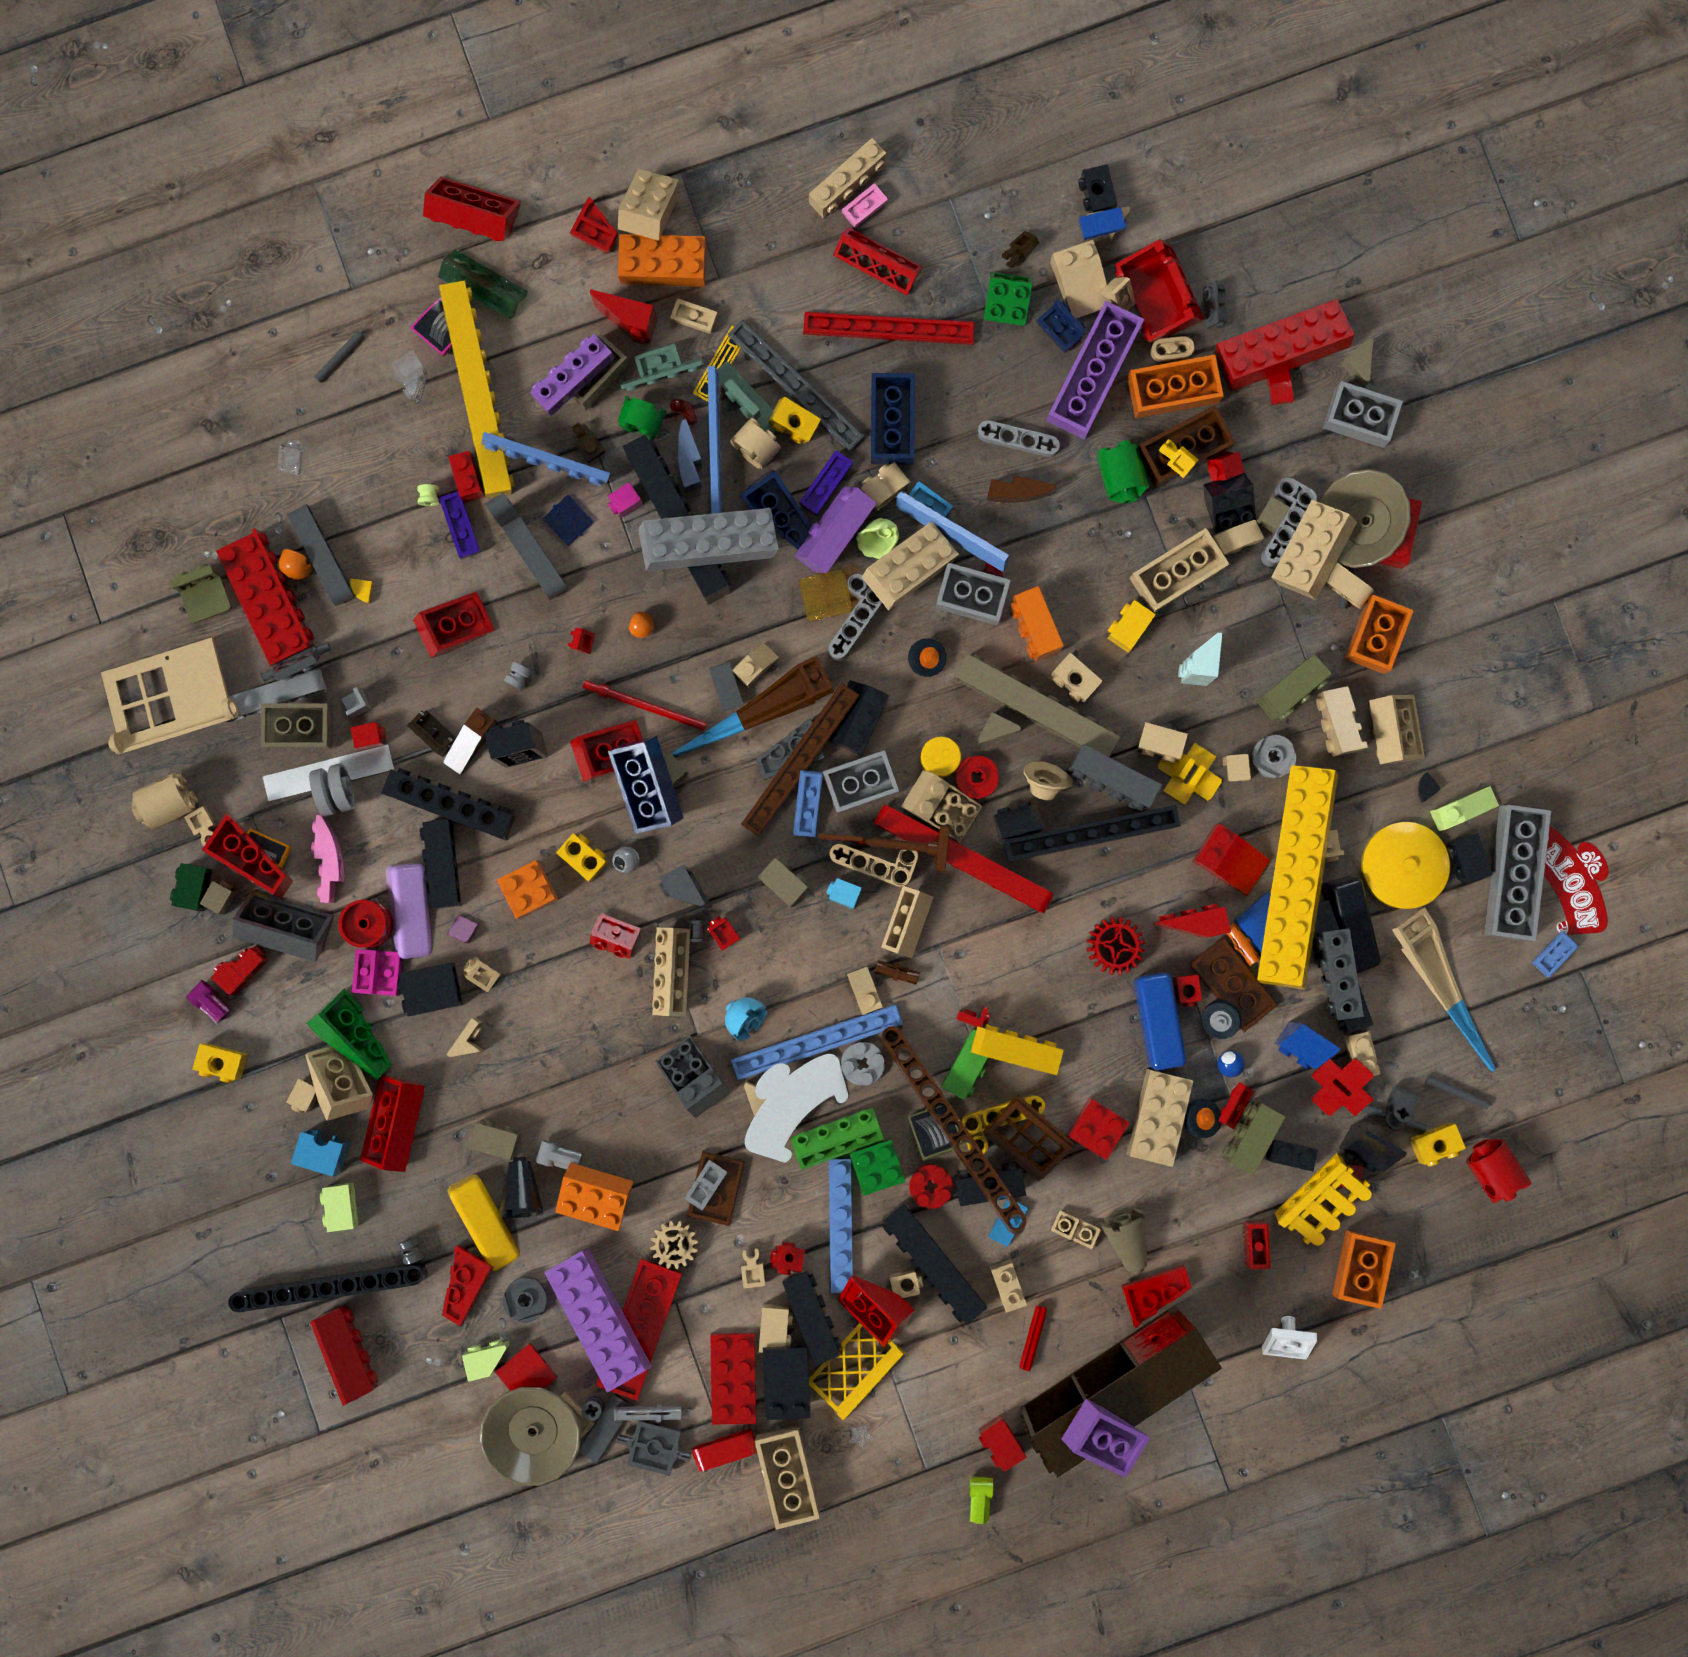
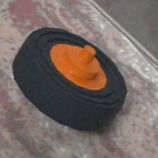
M923 638L911 646L908 653V662L914 673L924 677H932L943 670L947 655L945 648L940 642L935 639Z
M1197 1099L1192 1101L1187 1106L1184 1118V1125L1188 1133L1203 1139L1214 1136L1221 1126V1122L1218 1121L1221 1116L1220 1109L1211 1100Z

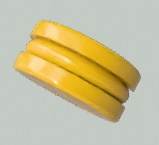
M940 736L930 739L924 745L921 752L922 767L925 771L934 773L940 778L952 775L957 770L961 761V752L958 745L947 737Z

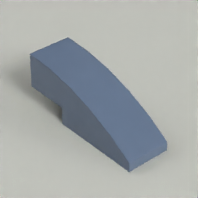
M685 419L682 420L679 431L678 464L685 491L689 492L702 487L695 468L702 464V460Z

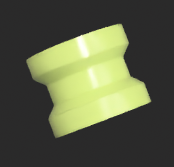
M433 484L417 486V491L420 493L418 498L419 505L436 506L440 504V500L437 497L439 486Z

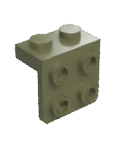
M200 565L196 567L195 571L190 573L181 572L175 576L176 578L170 580L172 588L180 592L188 617L192 623L201 622L230 611L232 608L219 570L211 565Z

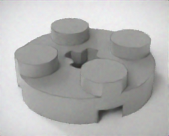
M1281 735L1266 736L1259 740L1253 747L1251 754L1252 766L1259 774L1267 778H1280L1290 772L1291 765L1296 763V753L1292 743ZM1276 751L1279 760L1271 762L1268 754Z
M857 1042L850 1045L844 1051L841 1058V1069L846 1079L851 1083L865 1086L876 1082L882 1075L884 1058L879 1048L874 1044ZM868 1059L866 1062L869 1065L868 1068L863 1067L860 1070L857 1060Z

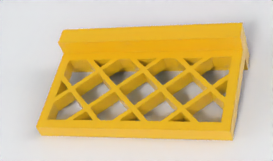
M860 1323L841 1343L843 1355L836 1357L843 1358V1371H831V1361L833 1360L831 1359L824 1362L809 1378V1385L837 1412V1415L842 1420H845L906 1353L900 1346L898 1347L891 1341L889 1345L892 1348L886 1354H877V1340L874 1337L861 1339V1328L863 1326ZM857 1333L858 1339H852ZM861 1341H873L874 1354L861 1355ZM848 1342H858V1355H846V1344ZM862 1357H874V1368L871 1371H862ZM877 1357H883V1358L877 1363ZM846 1358H858L859 1371H846ZM828 1365V1372H822ZM828 1374V1388H820L814 1380L818 1375ZM831 1374H843L844 1387L831 1388ZM847 1374H859V1384L856 1387H847ZM862 1374H867L862 1380ZM832 1390H844V1401L839 1406L832 1400ZM847 1390H853V1391L847 1396Z

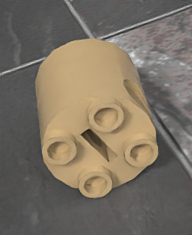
M173 772L134 791L132 812L138 822L149 826L152 830H156L194 811L198 799L193 791L189 792L185 785L187 780L183 773L176 774Z

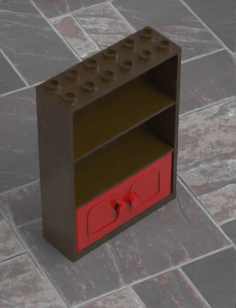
M1174 1305L1021 1406L1023 1414L1020 1417L1033 1449L1037 1454L1040 1453L1042 1462L1050 1474L1054 1472L1058 1478L1085 1460V1458L1075 1454L1061 1438L1086 1399L1104 1407L1135 1427L1223 1368L1196 1327Z

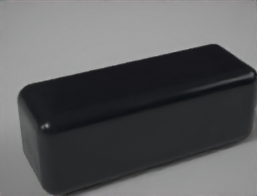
M1346 876L1324 882L1321 885V892L1324 901L1329 900L1339 930L1350 929L1357 973L1378 966L1381 959L1363 881L1356 877Z

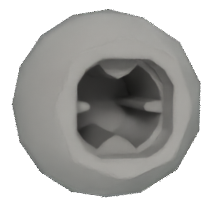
M620 847L613 854V866L622 874L632 873L638 868L640 860L639 854L635 849Z

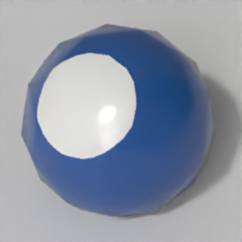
M1227 1050L1219 1056L1217 1067L1222 1075L1234 1078L1243 1072L1245 1060L1239 1052Z

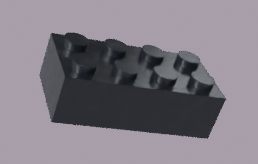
M524 720L512 722V726L503 728L502 725L490 728V732L484 733L490 758L505 768L548 757L542 732L529 722L525 723Z

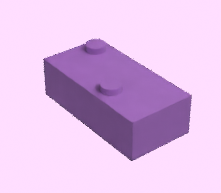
M843 487L820 521L811 526L808 531L809 536L794 557L813 572L826 574L877 503L857 487Z

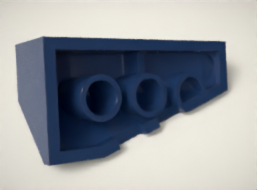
M771 469L740 494V497L749 510L771 508L775 532L799 550L809 536L808 531L811 528V524L777 472Z

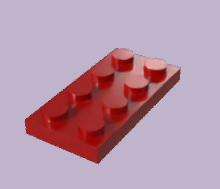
M711 1333L712 1425L756 1424L755 1333Z

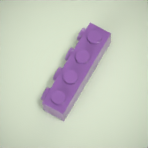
M595 334L591 337L588 336L582 340L580 347L575 352L571 351L565 356L563 363L559 366H554L543 381L539 380L536 382L530 393L538 404L550 416H553L612 362L614 356Z

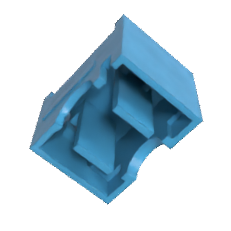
M308 1129L300 1132L291 1164L332 1177L341 1174L351 1142L346 1140L345 1143L340 1144L341 1139L338 1138L339 1135H333L332 1140L325 1143L322 1140V1130L320 1129L315 1131Z

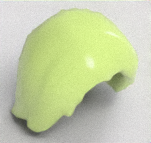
M878 518L870 522L858 533L856 537L857 546L865 556L880 559L896 546L899 532L894 522Z

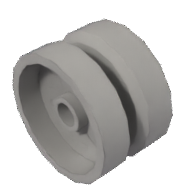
M342 763L331 765L328 773L322 768L312 770L309 773L312 796L319 813L323 817L336 814L337 808L342 812L355 808V794L352 782Z

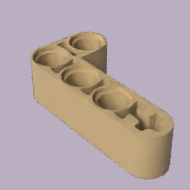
M836 844L830 850V858L835 864L893 886L903 887L911 879L918 860L917 851H911L914 854V860L906 863L902 859V854L905 851L911 850L901 849L894 864L846 845ZM843 849V854L849 856V852H853L854 854L850 858V865L846 864L847 859L844 857L837 860L833 852ZM857 856H862L866 859L864 867L857 868L854 865L853 861ZM875 865H885L886 873L881 876L875 874ZM903 871L906 874L907 879L904 883L895 881L894 875L896 872Z

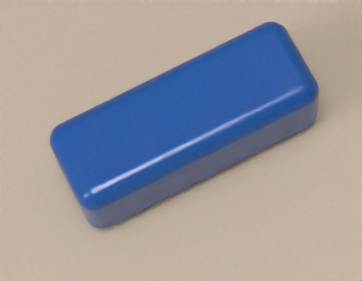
M1155 973L1136 977L1133 985L1148 1066L1154 1070L1184 1066L1186 1054L1171 975L1168 973Z

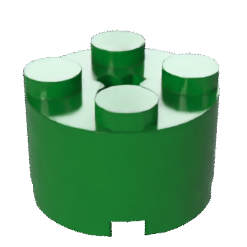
M626 396L617 420L619 422L618 426L630 433H634L637 430L640 434H645L648 439L654 440L655 436L657 437L666 411L660 408V411L655 410V405L634 397L630 399Z

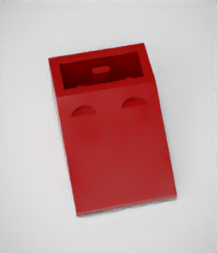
M1218 903L1201 907V912H1197L1195 908L1181 911V916L1178 917L1175 916V913L1159 916L1160 921L1154 922L1156 926L1200 938L1231 933L1226 908L1219 907Z

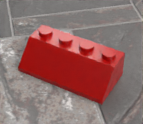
M440 176L425 192L423 217L429 218L433 222L449 224L456 229L468 230L475 235L490 237L494 241L504 242L512 231L521 201Z
M381 1075L377 1083L360 1161L381 1170L406 1171L411 1144L414 1141L416 1122L419 1119V1109L424 1097V1085Z
M346 1304L323 1313L310 1321L342 1406L372 1392L378 1387V1376L374 1370H371L369 1365L370 1356L367 1350H364L362 1347L361 1333L358 1329H355L353 1313L350 1308L347 1309Z

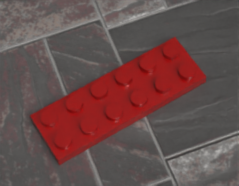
M641 1258L622 1311L651 1364L682 1272L671 1268L668 1269L665 1266ZM648 1369L611 1390V1392L637 1401ZM598 1377L596 1386L605 1389Z

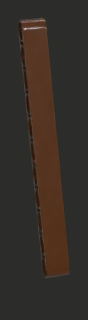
M895 1026L886 1027L882 1033L884 1047L1007 1230L1012 1234L1022 1233L1027 1223L1025 1214L902 1032ZM890 1034H895L898 1037L895 1042H888L886 1040ZM901 1052H907L910 1054V1057L907 1060H900L898 1055ZM913 1070H919L922 1072V1076L920 1078H912L910 1073ZM925 1088H932L934 1090V1094L930 1097L924 1096L922 1092ZM938 1106H944L947 1112L943 1115H938L934 1110ZM955 1124L959 1127V1131L957 1133H949L947 1127ZM967 1142L972 1146V1149L968 1152H963L959 1146ZM975 1161H980L984 1164V1168L976 1171L972 1168V1164ZM987 1180H994L997 1183V1187L989 1190L985 1187L984 1183ZM1005 1198L1009 1201L1010 1205L1008 1208L1002 1209L997 1205V1201ZM1018 1217L1022 1220L1023 1224L1021 1227L1015 1228L1010 1224V1220Z

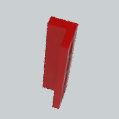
M850 227L841 234L833 254L836 258L905 295L910 293L915 279L923 269L919 264ZM843 244L851 247L853 255L847 256L840 252ZM859 256H868L872 265H863ZM878 266H887L891 275L884 276L880 274ZM903 275L909 278L907 287L900 285L896 276Z

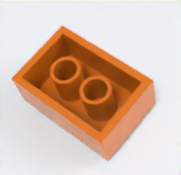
M1039 586L1014 595L1011 607L1009 608L1013 618H1017L1019 621L1018 631L1022 639L1026 638L1028 643L1026 650L1030 659L1034 658L1036 663L1060 653L1063 643Z
M1376 595L1370 596L1364 604L1344 659L1382 674L1391 671L1414 610Z
M570 1162L563 1177L555 1213L619 1231L625 1217L634 1181Z
M1346 1230L1332 1295L1341 1300L1382 1309L1396 1243L1388 1239Z

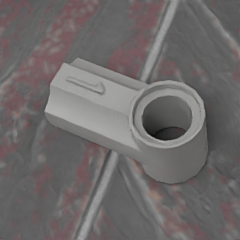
M542 1140L536 1162L549 1167L557 1166L567 1169L570 1162L580 1165L583 1153L563 1148L561 1145L551 1141Z

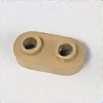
M1185 336L1158 339L1153 343L1150 353L1157 362L1185 360L1192 355L1194 343ZM1179 347H1184L1186 352H1180ZM1163 349L1165 354L1161 355L1157 350Z

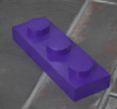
M835 450L799 504L817 516L852 467L853 461Z
M459 492L439 497L459 558L464 559L481 553L465 504L460 498Z

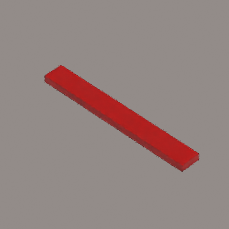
M805 312L803 335L973 345L975 322Z

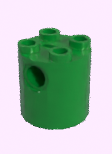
M1125 440L1118 443V447L1112 449L1105 447L1098 450L1097 460L1108 500L1122 504L1139 500L1142 494L1149 488L1138 445L1131 444L1130 440Z

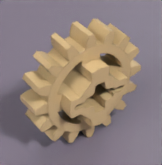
M670 1220L669 1226L662 1223V1231L656 1229L654 1232L658 1236L651 1238V1241L655 1242V1244L650 1247V1250H656L653 1258L660 1257L659 1265L666 1262L668 1269L671 1264H674L676 1269L679 1268L680 1263L687 1266L686 1259H694L691 1252L695 1253L698 1251V1248L693 1246L698 1243V1239L692 1238L696 1232L688 1231L689 1224L682 1227L681 1220L677 1225L674 1224L673 1220ZM670 1230H678V1231H679L678 1234H672V1235H671V1234L667 1233V1231H670ZM685 1236L689 1242V1249L684 1245ZM678 1237H680L678 1241L679 1243L677 1245L678 1247H675L670 1252H668L671 1248V1242H674L678 1239ZM660 1240L662 1243H664V1252L661 1251ZM677 1254H678L679 1256H682L681 1258H678V1259H671V1258H670L671 1255H677Z

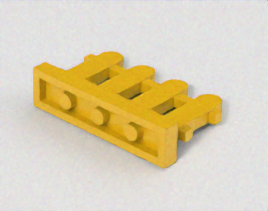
M1336 1153L1274 1213L1282 1227L1285 1228L1287 1226L1291 1231L1295 1228L1304 1236L1303 1241L1307 1245L1311 1242L1318 1246L1324 1243L1325 1238L1322 1231L1326 1227L1331 1231L1339 1229L1338 1215L1344 1213L1347 1216H1351L1356 1212L1353 1201L1357 1197L1362 1201H1367L1371 1198L1370 1183L1366 1179L1361 1182L1352 1174L1354 1172L1353 1168L1347 1167L1344 1159ZM1340 1184H1343L1351 1191L1347 1197L1336 1189ZM1325 1199L1336 1207L1331 1212L1321 1204ZM1309 1214L1320 1221L1316 1227L1305 1219Z

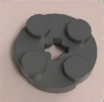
M521 1277L514 1280L507 1287L503 1296V1307L507 1315L522 1323L532 1322L539 1318L545 1311L548 1302V1294L544 1285L537 1278ZM522 1294L531 1297L529 1305L526 1306L524 1302H520V1299L523 1297Z

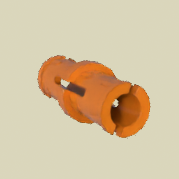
M1236 922L1230 925L1231 933L1226 934L1233 941L1236 951L1239 950L1248 965L1251 966L1261 957L1250 944L1251 940L1245 937Z

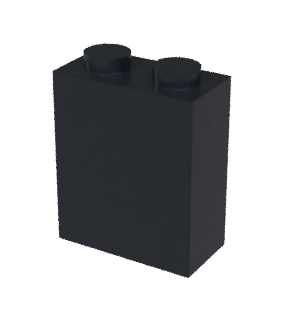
M454 962L399 974L400 979L397 980L400 992L403 991L404 996L402 1008L408 1017L463 1005Z

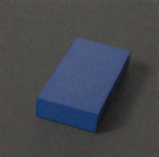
M1121 207L1079 217L1084 240L1126 229Z

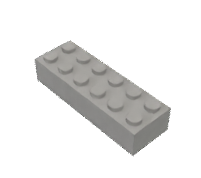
M771 508L643 520L638 529L646 571L773 558L779 550Z
M1514 805L1499 807L1492 864L1493 875H1491L1484 936L1527 942L1536 941L1551 818L1550 810Z

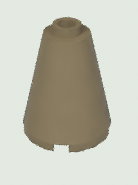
M1132 1209L1133 1213H1126L1125 1210H1120L1104 1218L1105 1223L1101 1222V1227L1125 1269L1133 1274L1143 1272L1147 1266L1144 1212L1140 1209Z

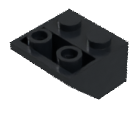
M1245 472L1228 480L1212 481L1203 484L1205 504L1215 533L1256 520L1254 488Z

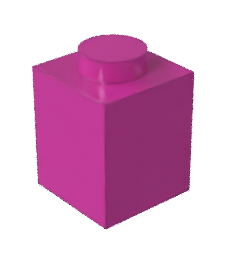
M630 482L608 495L611 501L608 503V506L614 515L618 513L621 518L643 505Z

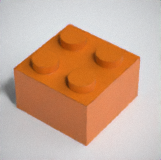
M535 860L497 879L515 919H522L559 900L540 861Z

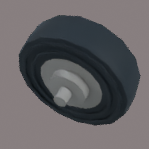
M1216 1000L1209 1003L1202 1014V1026L1211 1037L1217 1039H1227L1234 1036L1239 1031L1242 1023L1238 1007L1227 1000Z

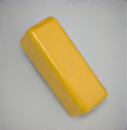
M473 1174L449 1186L448 1194L483 1259L494 1266L492 1271H498L516 1260L520 1254L518 1247L503 1218L499 1217V1211L481 1178Z

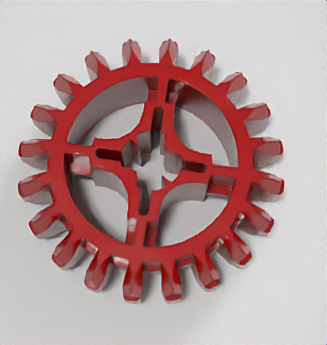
M1110 917V924L1105 919H1102L1103 927L1095 924L1094 927L1098 932H1089L1094 937V940H1086L1087 943L1093 944V947L1086 948L1087 952H1094L1093 955L1089 956V960L1097 958L1094 966L1098 967L1102 964L1101 972H1105L1108 967L1109 975H1113L1115 969L1118 975H1122V968H1124L1126 973L1131 972L1129 965L1137 968L1138 965L1134 960H1143L1141 956L1137 955L1138 952L1145 953V949L1139 948V944L1146 943L1145 940L1138 941V937L1142 936L1143 933L1138 932L1135 934L1134 931L1138 926L1134 925L1130 928L1131 920L1129 919L1125 924H1123V917H1118L1117 923H1115L1114 917ZM1115 928V933H1113V937L1109 941L1100 940V937L1106 930ZM1122 929L1130 935L1133 946L1123 941ZM1117 939V943L1126 948L1117 949V952H1114V948L1105 943H1115L1114 940ZM1099 946L1109 951L1110 963L1101 956ZM1121 952H1132L1125 962L1116 964Z

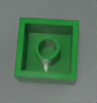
M891 1138L850 1152L863 1196L905 1182Z

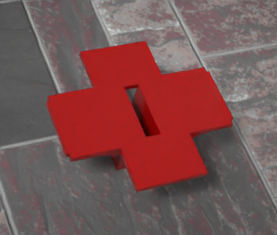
M1354 1058L1341 1068L1333 1060L1329 1059L1311 1075L1322 1086L1311 1097L1312 1102L1329 1116L1334 1114L1342 1105L1356 1116L1374 1100L1362 1088L1374 1075L1358 1059Z

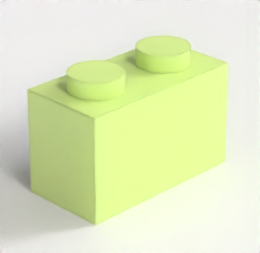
M354 1182L322 1188L320 1202L324 1205L325 1210L322 1221L324 1227H327V1232L358 1227Z

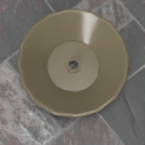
M1372 469L1350 472L1334 481L1320 499L1322 504L1349 513L1357 522L1337 563L1352 568L1373 566L1390 557L1404 541L1411 522L1410 501L1403 486L1389 474ZM1370 518L1369 524L1365 525V520Z
M519 1387L503 1393L488 1407L480 1424V1446L487 1463L500 1477L518 1485L540 1486L558 1479L573 1465L580 1450L581 1427L574 1410L560 1395L542 1387ZM534 1428L536 1433H531L529 1429Z

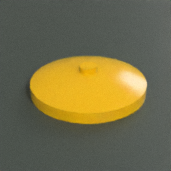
M1399 822L1383 827L1369 839L1362 853L1361 872L1368 890L1380 902L1394 908L1412 909L1430 903L1442 892L1450 874V859L1444 843L1432 830L1417 823Z

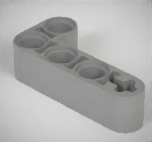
M1292 478L1282 479L1274 490L1275 496L1283 499L1290 509L1261 554L1262 563L1268 567H1273L1279 563L1309 506L1303 504L1300 497H1307L1309 504L1311 500H1317V495L1312 489ZM1283 485H1286L1290 488V494H1286L1282 491ZM1290 514L1296 515L1299 522L1293 523L1290 520ZM1279 533H1285L1288 541H1282L1279 538ZM1276 547L1279 548L1274 555L1275 558H1270L1271 552Z
M854 574L848 580L849 593L860 601L829 645V655L835 661H842L848 656L883 605L880 600L872 602L869 599V596L874 592L862 579L861 574ZM854 581H860L863 583V587L860 590H855L851 584ZM865 610L869 616L867 619L861 620L857 617V613ZM848 628H854L857 634L849 638L844 632ZM840 638H842L845 642L842 646L843 653L839 652L836 655L834 647H840V645L842 644V640Z

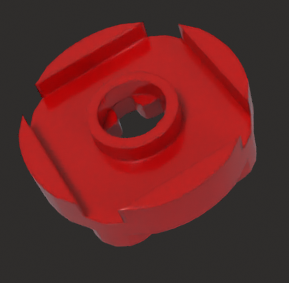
M971 756L959 764L956 770L955 781L962 793L973 799H981L989 796L996 789L999 775L996 765L989 758ZM973 772L976 774L981 772V779L983 781L974 783L971 774Z
M925 1164L918 1167L912 1174L909 1181V1191L911 1197L919 1206L935 1209L943 1206L950 1199L953 1191V1182L951 1176L943 1167L936 1164ZM929 1180L937 1183L934 1192H930L929 1189L925 1190Z

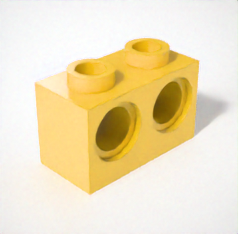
M573 833L556 853L586 880L592 882L608 864L605 860L607 856L598 848L593 850L588 845L590 841L584 835L580 834L577 836ZM575 843H579L581 846V851L577 855H573L570 851L571 846ZM591 857H595L597 860V866L594 869L587 867V860Z

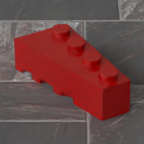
M227 813L202 849L203 852L280 899L283 898L293 882L292 878L253 837Z

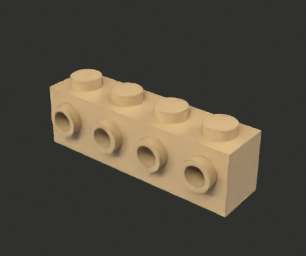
M871 138L809 193V204L823 219L828 214H832L844 200L849 199L854 194L856 189L865 185L874 173L883 169L886 165V152Z
M657 927L652 1015L686 1017L690 929Z

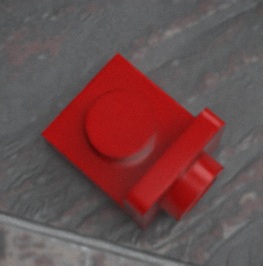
M983 1006L981 1014L977 1018L976 1012L964 1009L963 1012L958 1011L956 1019L982 1028V1025L986 1026L991 1013H988L989 1008Z

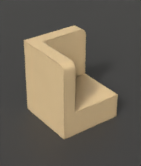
M1248 754L1223 757V766H1227L1229 782H1246L1251 780Z

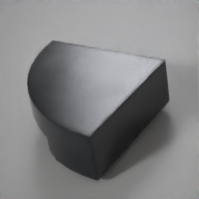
M1428 772L1422 775L1418 785V796L1422 803L1441 789Z

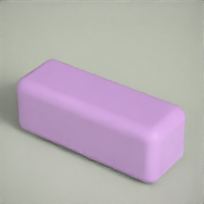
M418 863L390 865L386 869L395 952H398L402 959L424 957L432 952L427 884L424 876L426 869L422 864Z

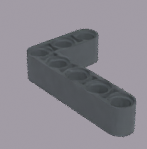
M504 492L486 502L487 509L501 526L547 597L551 600L568 589Z

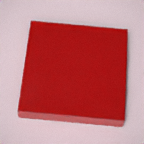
M531 1342L495 1371L510 1391L519 1387L546 1388L558 1377Z

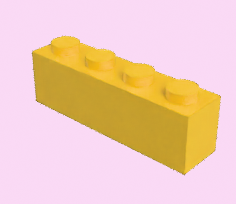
M987 1024L985 1028L977 1026L971 1049L972 1053L1053 1075L1058 1074L1064 1050L1056 1048L1057 1043L1044 1040V1043L1041 1044L1037 1043L1038 1038L1025 1035L1024 1039L1018 1037L1017 1032L1006 1030L1004 1034L998 1032L999 1028Z

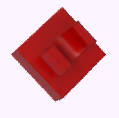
M575 627V631L570 632V635H573L572 643L567 645L573 650L584 654H591L595 633Z

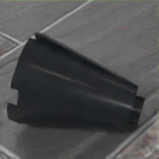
M514 1157L513 1161L508 1163L499 1217L525 1218L530 1217V1213H536V1216L543 1215L544 1209L531 1161H526V1157Z

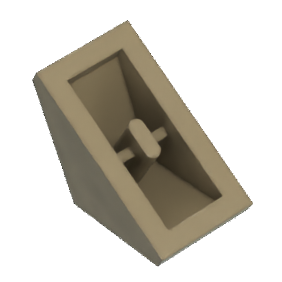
M1371 338L1366 340L1341 363L1360 387H1365L1370 382L1373 339Z
M992 712L977 740V744H985L1019 733L1021 731L1020 726Z

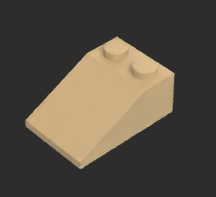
M1093 240L1052 254L1050 263L1063 299L1075 318L1080 319L1101 311L1105 301L1112 303L1100 293L1107 286Z
M331 1046L306 1053L318 1103L327 1121L369 1108L373 1094L359 1066Z

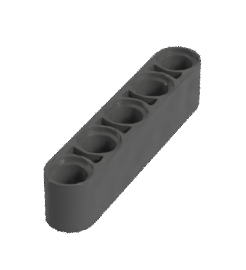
M306 504L289 513L288 518L332 603L338 606L355 597L351 585L310 507Z

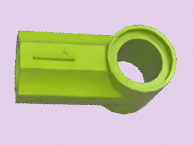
M971 1476L969 1496L971 1497L970 1522L976 1524L989 1523L990 1498L992 1499L993 1478Z

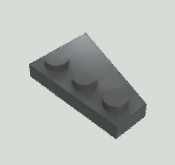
M811 718L807 719L802 725L794 729L780 742L756 759L763 780L774 777L811 726ZM822 749L812 763L825 759Z

